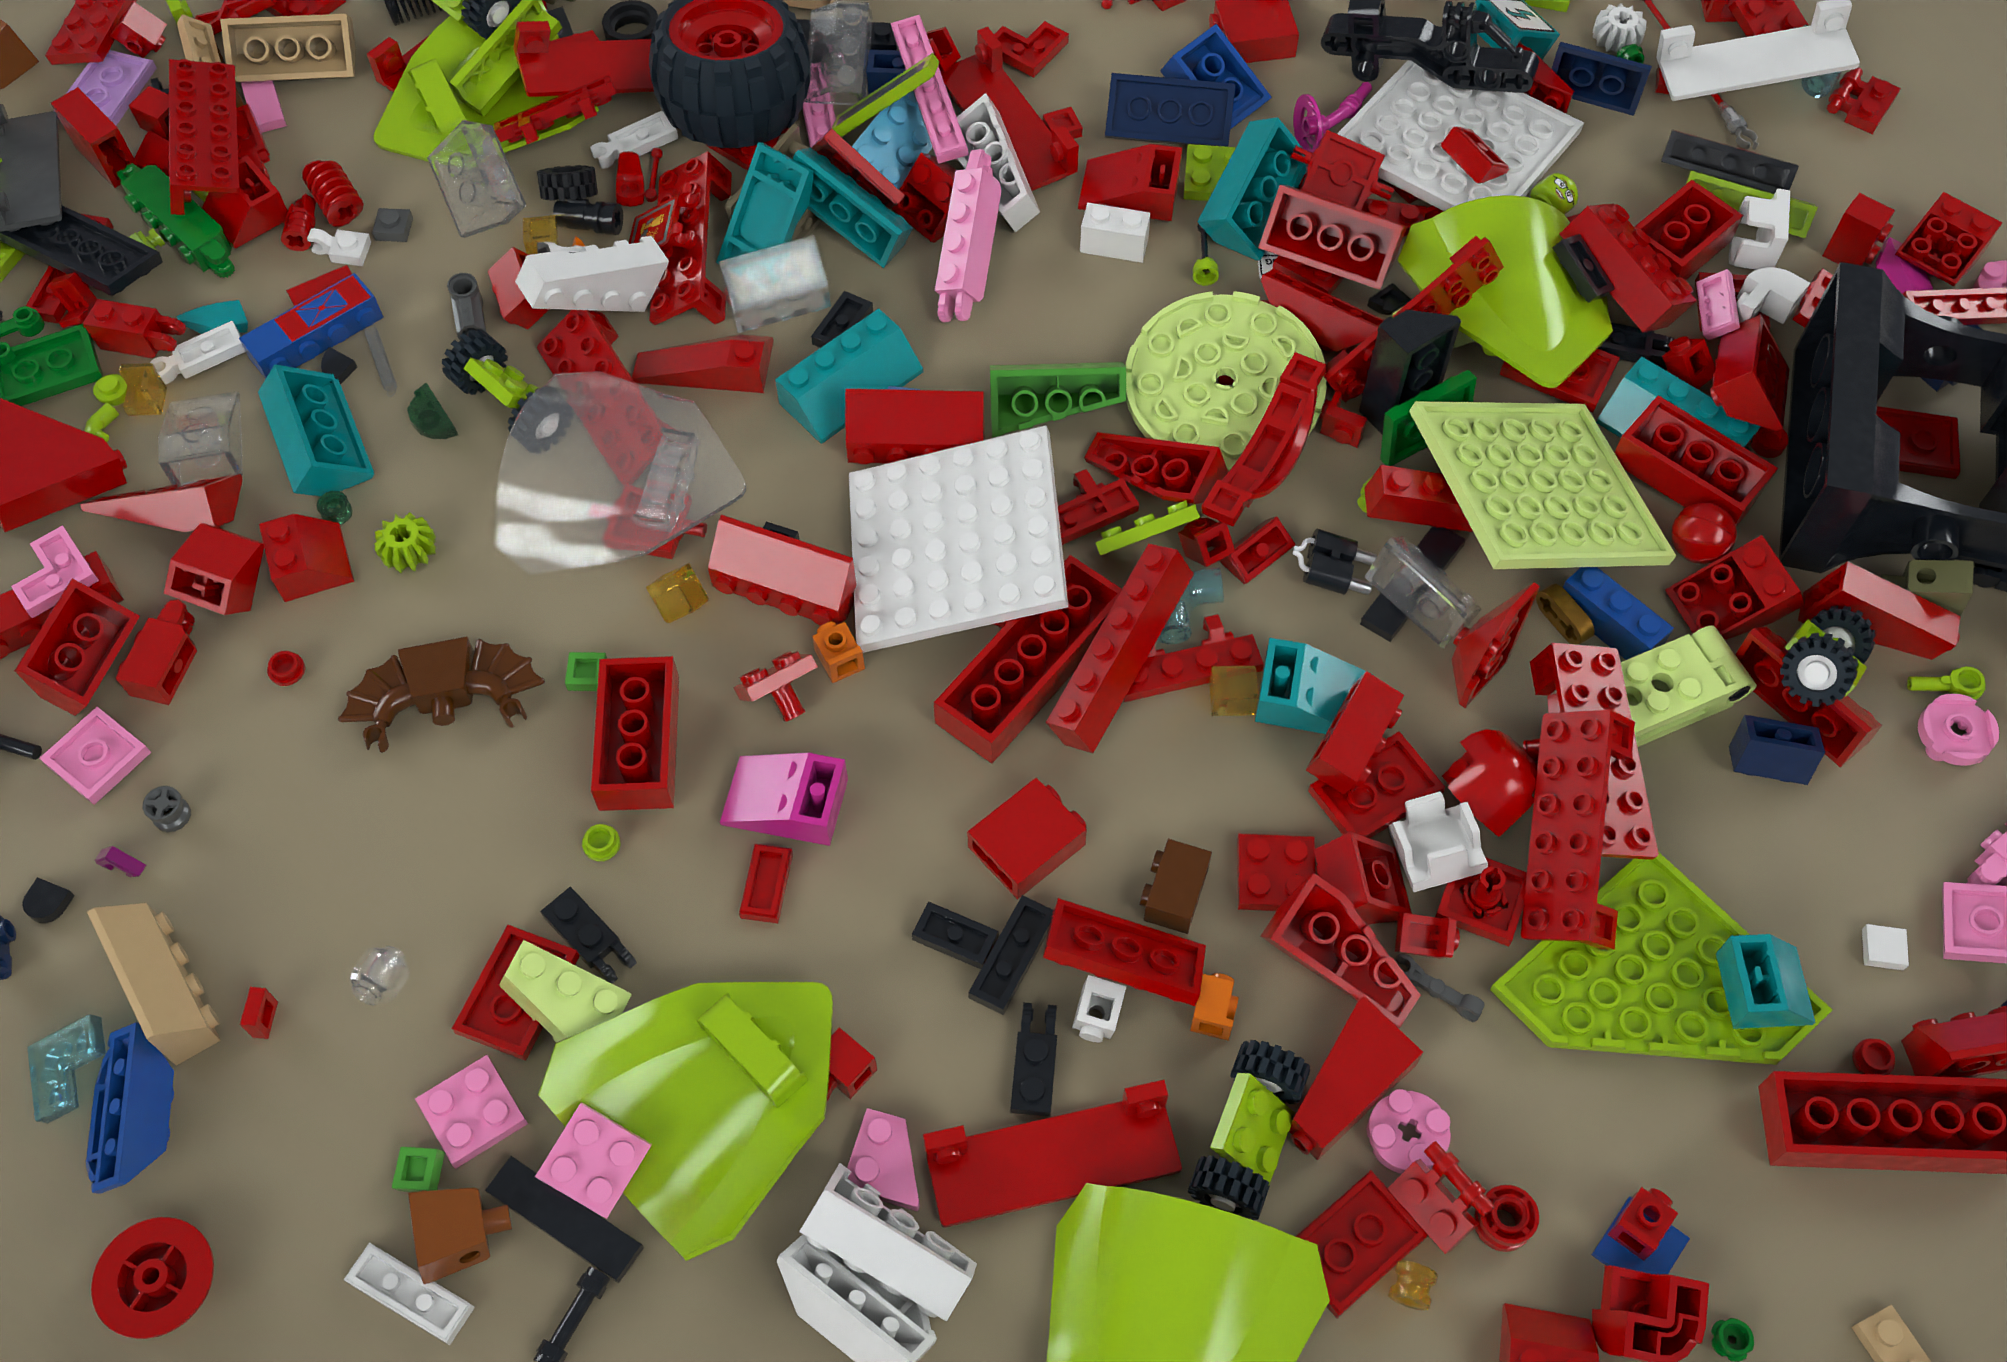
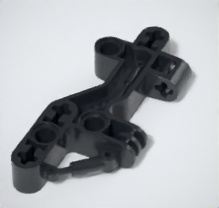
M1350 0L1348 13L1332 15L1321 38V46L1325 52L1338 56H1351L1353 75L1364 82H1371L1378 77L1384 59H1398L1414 62L1453 88L1523 93L1532 87L1539 65V59L1536 54L1523 50L1521 47H1514L1510 43L1511 38L1491 21L1490 14L1477 11L1476 2H1470L1469 7H1465L1464 2H1458L1457 6H1453L1452 1L1447 0L1443 10L1442 27H1439L1424 18L1386 16L1385 0ZM1485 32L1501 48L1480 47L1477 44V33Z

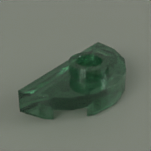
M425 383L414 392L415 397L407 408L413 427L421 435L431 439H447L457 436L456 428L429 385Z

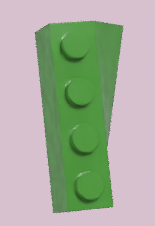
M1123 362L990 365L992 438L1019 429H1027L1048 421L1060 420L1077 413H1085L1125 402V364Z

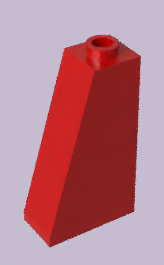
M1848 561L1803 592L1804 606L1800 607L1798 621L1805 623L1807 619L1811 621L1819 611L1823 609L1829 610L1831 606L1838 605V609L1849 606L1851 607V612L1856 613L1859 610L1863 613L1862 618L1864 620L1869 619L1871 621L1870 629L1875 630L1876 635L1873 639L1875 644L1930 660L1952 650L1960 639L1958 631L1961 616Z
M1365 996L1358 1000L1291 1122L1289 1132L1292 1134V1142L1302 1153L1306 1155L1311 1153L1316 1160H1319L1418 1064L1423 1054V1051Z

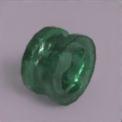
M340 491L326 492L318 499L316 505L323 520L338 522L340 525L347 522L353 512L347 496Z

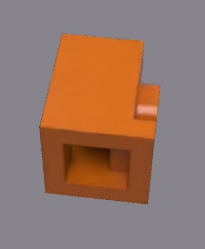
M827 622L817 629V634L812 636L814 650L832 683L865 669L863 651L857 645L845 622L838 625L835 622Z
M1221 973L1203 974L1201 992L1196 1003L1190 1031L1229 1041L1239 997L1232 995L1234 979Z

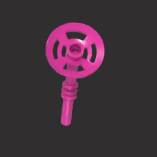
M1363 82L1354 94L1348 95L1343 100L1339 109L1326 117L1321 115L1318 105L1311 95L1303 94L1299 96L1294 108L1293 127L1295 139L1302 148L1313 153L1319 146L1325 130L1331 129L1346 118H1353L1361 109L1364 99L1372 91V85L1369 82ZM1305 108L1308 111L1306 117H1304Z

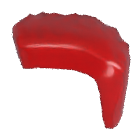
M624 151L619 154L616 202L627 207L642 205L645 198V185L639 155L633 151Z

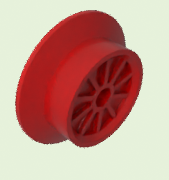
M171 1217L147 1219L121 1232L103 1251L93 1273L91 1296L98 1317L112 1331L134 1339L155 1338L179 1328L198 1311L207 1297L212 1284L214 1258L207 1239L193 1225Z

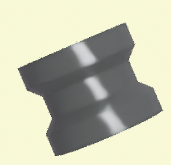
M157 787L151 790L143 801L142 809L145 815L161 831L175 832L183 828L191 817L189 804L173 787ZM173 808V810L170 813L164 815V813H167L169 810Z

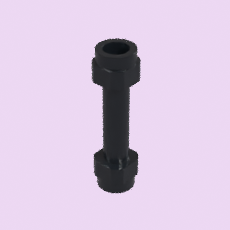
M590 1266L582 1274L576 1284L580 1288L579 1292L549 1341L543 1339L533 1359L535 1362H564L568 1355L564 1349L594 1298L601 1299L607 1289L606 1286L610 1281L607 1275Z

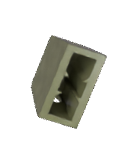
M1911 560L1908 561L1902 576L1881 574V578L1961 616L1973 594L1974 561Z

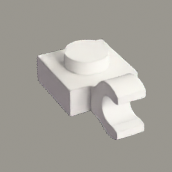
M313 228L307 237L309 242H314L311 249L313 253L319 255L328 254L330 261L333 263L363 266L371 245V240L367 233L338 229L334 237L321 229Z

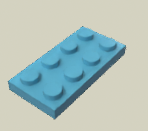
M913 91L879 112L852 145L861 156L897 189H900L920 153L928 154L933 148Z

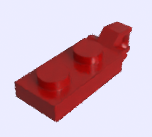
M247 103L236 108L238 160L248 155L270 180L264 163L271 161L270 153L254 113Z

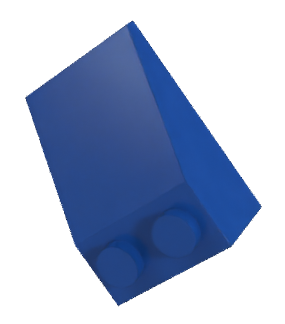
M1217 24L1174 54L1160 70L1165 78L1235 84L1230 130L1272 98Z

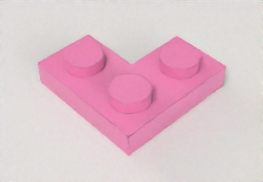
M62 525L30 543L44 568L11 587L27 613L34 618L55 606L72 578L87 587L99 580Z

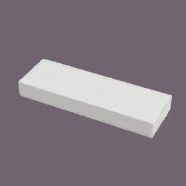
M371 1243L367 1245L344 1278V1281L449 1346L475 1308L472 1304L434 1281L423 1284L419 1272Z

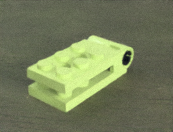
M1714 625L1706 626L1691 636L1687 634L1621 662L1631 717L1635 721L1634 732L1637 747L1732 707L1734 703L1745 698L1757 686Z

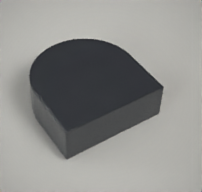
M37 877L24 896L23 910L32 920L38 923H49L63 914L75 895L70 890Z

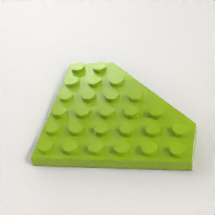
M1659 851V856L1653 860L1633 859L1598 890L1597 903L1618 911L1615 950L1599 949L1581 942L1542 940L1490 988V991L1550 1048L1777 1065L1833 1010L1807 987L1815 1024L1733 1029L1716 953L1730 936L1750 934Z

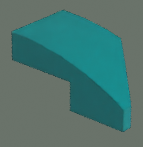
M240 300L214 303L176 316L186 327L200 334L230 321L234 322L239 333L248 332V321Z

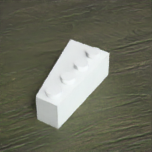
M985 93L957 116L969 155L957 158V160L966 169L971 150L983 149L992 158L991 168L993 169V177L999 181L1001 187L998 211L1012 229L1017 232L1038 215L1040 210L1001 115Z
M646 236L641 237L639 243L629 244L627 240L615 241L613 247L598 249L596 245L584 246V249L576 253H569L567 249L527 255L515 282L532 309L645 312L669 260L653 237Z
M839 1163L799 1232L804 1234L808 1242L814 1247L824 1251L830 1250L843 1258V1262L850 1269L859 1273L866 1272L879 1280L880 1285L889 1293L894 1295L902 1294L915 1302L917 1308L925 1315L933 1318L938 1316L947 1321L971 1282L977 1263L935 1232L928 1231L925 1235L918 1231L919 1225L912 1215L902 1208L899 1210L888 1209L879 1199L881 1194L868 1183L863 1188L854 1184L848 1179L852 1171Z

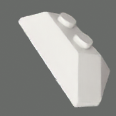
M804 1234L778 1256L777 1264L797 1315L853 1361L918 1362L935 1344L937 1338L934 1331L931 1330L929 1317L917 1308L915 1302L902 1294L894 1295L889 1293L880 1285L879 1280L866 1272H856L846 1266L843 1258L830 1250H820L811 1245Z

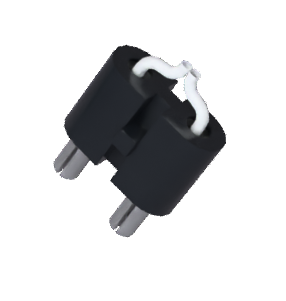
M1317 528L1312 538L1303 540L1301 546H1294L1293 555L1298 557L1299 566L1304 571L1303 582L1343 595L1346 594L1348 589L1369 595L1372 590V583L1352 577L1354 570L1352 562L1354 560L1372 566L1377 561V554L1357 548L1358 541ZM1310 543L1307 555L1309 560L1304 565L1303 555L1299 551H1303L1307 544Z

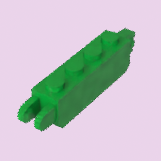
M131 163L125 169L116 173L127 194L123 198L134 213L140 211L142 218L151 229L155 230L158 228L161 237L171 248L176 245L179 254L189 265L194 263L203 272L211 269L220 278H228V276L234 274L235 267L228 258L231 255L232 247L227 241L222 227L191 199V202H184L185 215L171 214L170 179L156 165H147L140 169Z

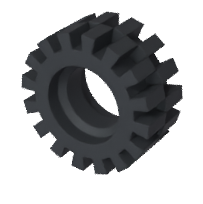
M568 165L537 171L540 198L543 200H576V198L584 199L598 194L596 173L593 166Z

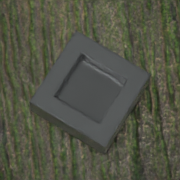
M379 208L372 231L375 240L407 242L413 221L410 209Z

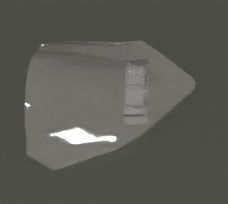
M600 371L554 374L548 383L536 390L523 405L508 436L497 486L495 546L529 575L623 561L649 554L735 503L745 494L747 484L717 434L694 401L664 394Z

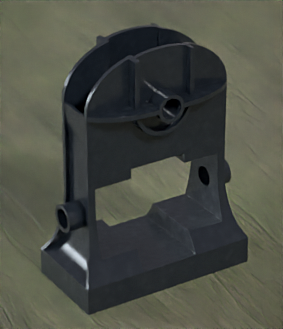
M1840 262L1793 351L1788 421L1789 441L1786 449L1779 547L1780 562L1785 567L1821 574L1840 564L1858 558L1888 554H1911L1915 560L1956 559L1974 561L1977 564L2007 569V334L1965 326L1958 319L1950 316H1937L1907 299L1894 286L1883 269ZM1893 376L1945 380L1981 387L1980 433L1996 435L1995 483L1980 502L1979 508L1943 500L1899 483L1900 432L1890 427L1876 415L1877 402Z

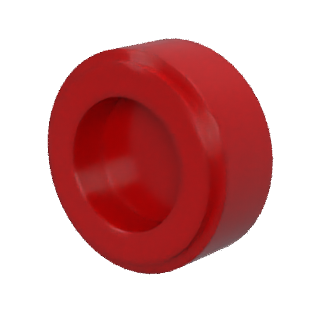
M1760 427L1751 447L1762 457L1775 458L1783 453L1789 438L1784 429L1775 431Z

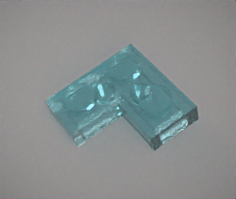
M89 1014L27 1047L36 1122L48 1124L79 1108L75 1070L106 1054L102 1017Z

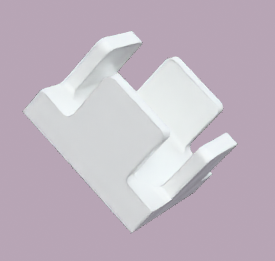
M1777 189L1772 199L1751 196L1744 198L1738 211L1743 215L1740 223L1759 228L1756 232V240L1733 237L1729 247L1730 265L1754 269V271L1760 268L1775 267L1788 241L1790 190Z
M1441 792L1408 800L1405 802L1406 820L1393 822L1389 825L1390 836L1413 892L1481 874L1488 867V862L1481 848L1480 830L1468 802L1445 809V800Z

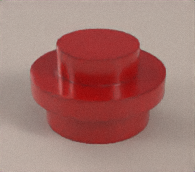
M280 651L270 658L267 673L273 683L279 686H289L302 678L305 673V663L296 653Z
M1864 1039L1853 1049V1063L1862 1074L1889 1075L1895 1067L1894 1051L1883 1040Z

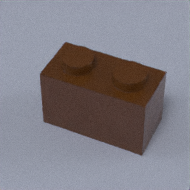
M1172 839L1167 840L1164 852L1156 851L1151 867V872L1156 873L1153 885L1145 884L1139 904L1146 907L1144 921L1181 933H1189L1212 856L1211 851Z

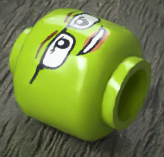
M1554 173L1534 186L1531 190L1530 198L1543 201L1565 215L1577 204L1578 190L1572 179L1564 174Z

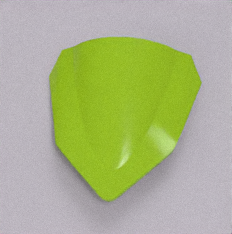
M538 0L542 9L547 12L542 0ZM530 8L528 12L525 14L524 19L532 11V8ZM449 16L433 30L411 57L373 135L374 141L379 148L444 166L468 170L496 155L528 145L525 138L513 143H509L508 140L500 143L495 133L494 123L558 96L528 97L520 75L484 117L463 103L449 82L482 46L486 39L468 25L464 27L452 16ZM558 34L552 40L560 39ZM490 55L485 59V63L490 58ZM470 76V77L467 79V81L462 85L463 88H464L465 85L470 81L471 76ZM595 106V109L598 112L599 108L598 106ZM583 113L568 119L566 116L554 120L555 124L541 131L536 130L539 140L569 130L584 121L585 117Z
M1491 196L1459 204L1433 218L1411 225L1397 261L1420 291L1452 265L1449 258L1473 237L1477 236L1480 240L1486 237L1491 242L1504 268L1500 270L1499 275L1493 282L1480 287L1473 293L1472 298L1466 305L1456 308L1449 315L1457 316L1461 320L1459 331L1482 345L1485 354L1498 356L1539 385L1547 388L1558 387L1613 332L1608 314L1607 296L1587 303L1585 298L1578 293L1576 284L1567 270L1561 265L1557 254L1552 248L1563 240L1559 233L1570 224L1566 216L1555 207L1529 197Z
M818 982L696 983L655 998L601 1024L556 1042L537 1095L565 1127L582 1102L652 1143L623 1194L683 1259L688 1261L736 1237L798 1151L825 1119L832 1035V993L826 985Z
M1086 1183L1056 1226L1046 1362H1296L1330 1301L1318 1246L1315 1243L1295 1237L1260 1222L1196 1202L1138 1189Z

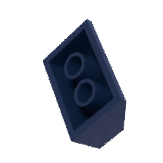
M1560 41L1551 69L1574 91L1572 99L1634 116L1652 66Z

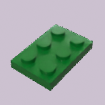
M80 324L11 347L15 353L14 360L9 364L0 365V398L19 406H24L96 382L104 377L92 337L84 325Z
M1466 370L1456 376L1447 378L1443 383L1428 391H1422L1416 397L1401 405H1396L1385 412L1380 460L1387 466H1393L1428 447L1409 412L1415 401L1473 402L1477 377L1470 370Z

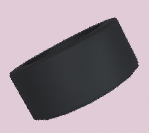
M637 0L623 1L611 6L604 14L602 20L606 41L651 39L658 18L657 11L650 4ZM642 23L647 25L646 29L635 34L616 32L626 24Z

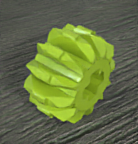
M411 512L404 518L395 513L394 521L387 522L382 520L383 529L375 531L376 542L374 543V549L388 569L395 567L396 570L402 573L406 567H410V569L416 572L417 564L423 563L428 565V556L436 554V547L434 545L436 536L433 529L429 527L423 517L416 518Z

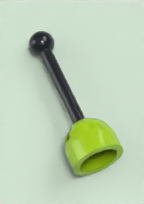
M1198 223L1197 229L1201 233L1202 259H1198L1193 266V280L1199 285L1208 286L1218 280L1219 268L1217 262L1208 257L1207 233Z

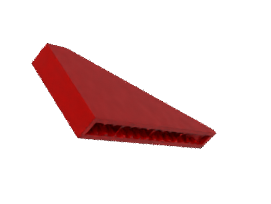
M0 398V527L4 532L127 484L123 469L127 468V464L122 453L118 449L113 451L103 438Z

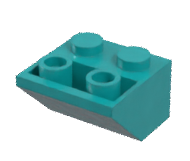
M1771 934L1730 936L1717 951L1716 957L1733 1029L1805 1026L1816 1023L1797 947Z

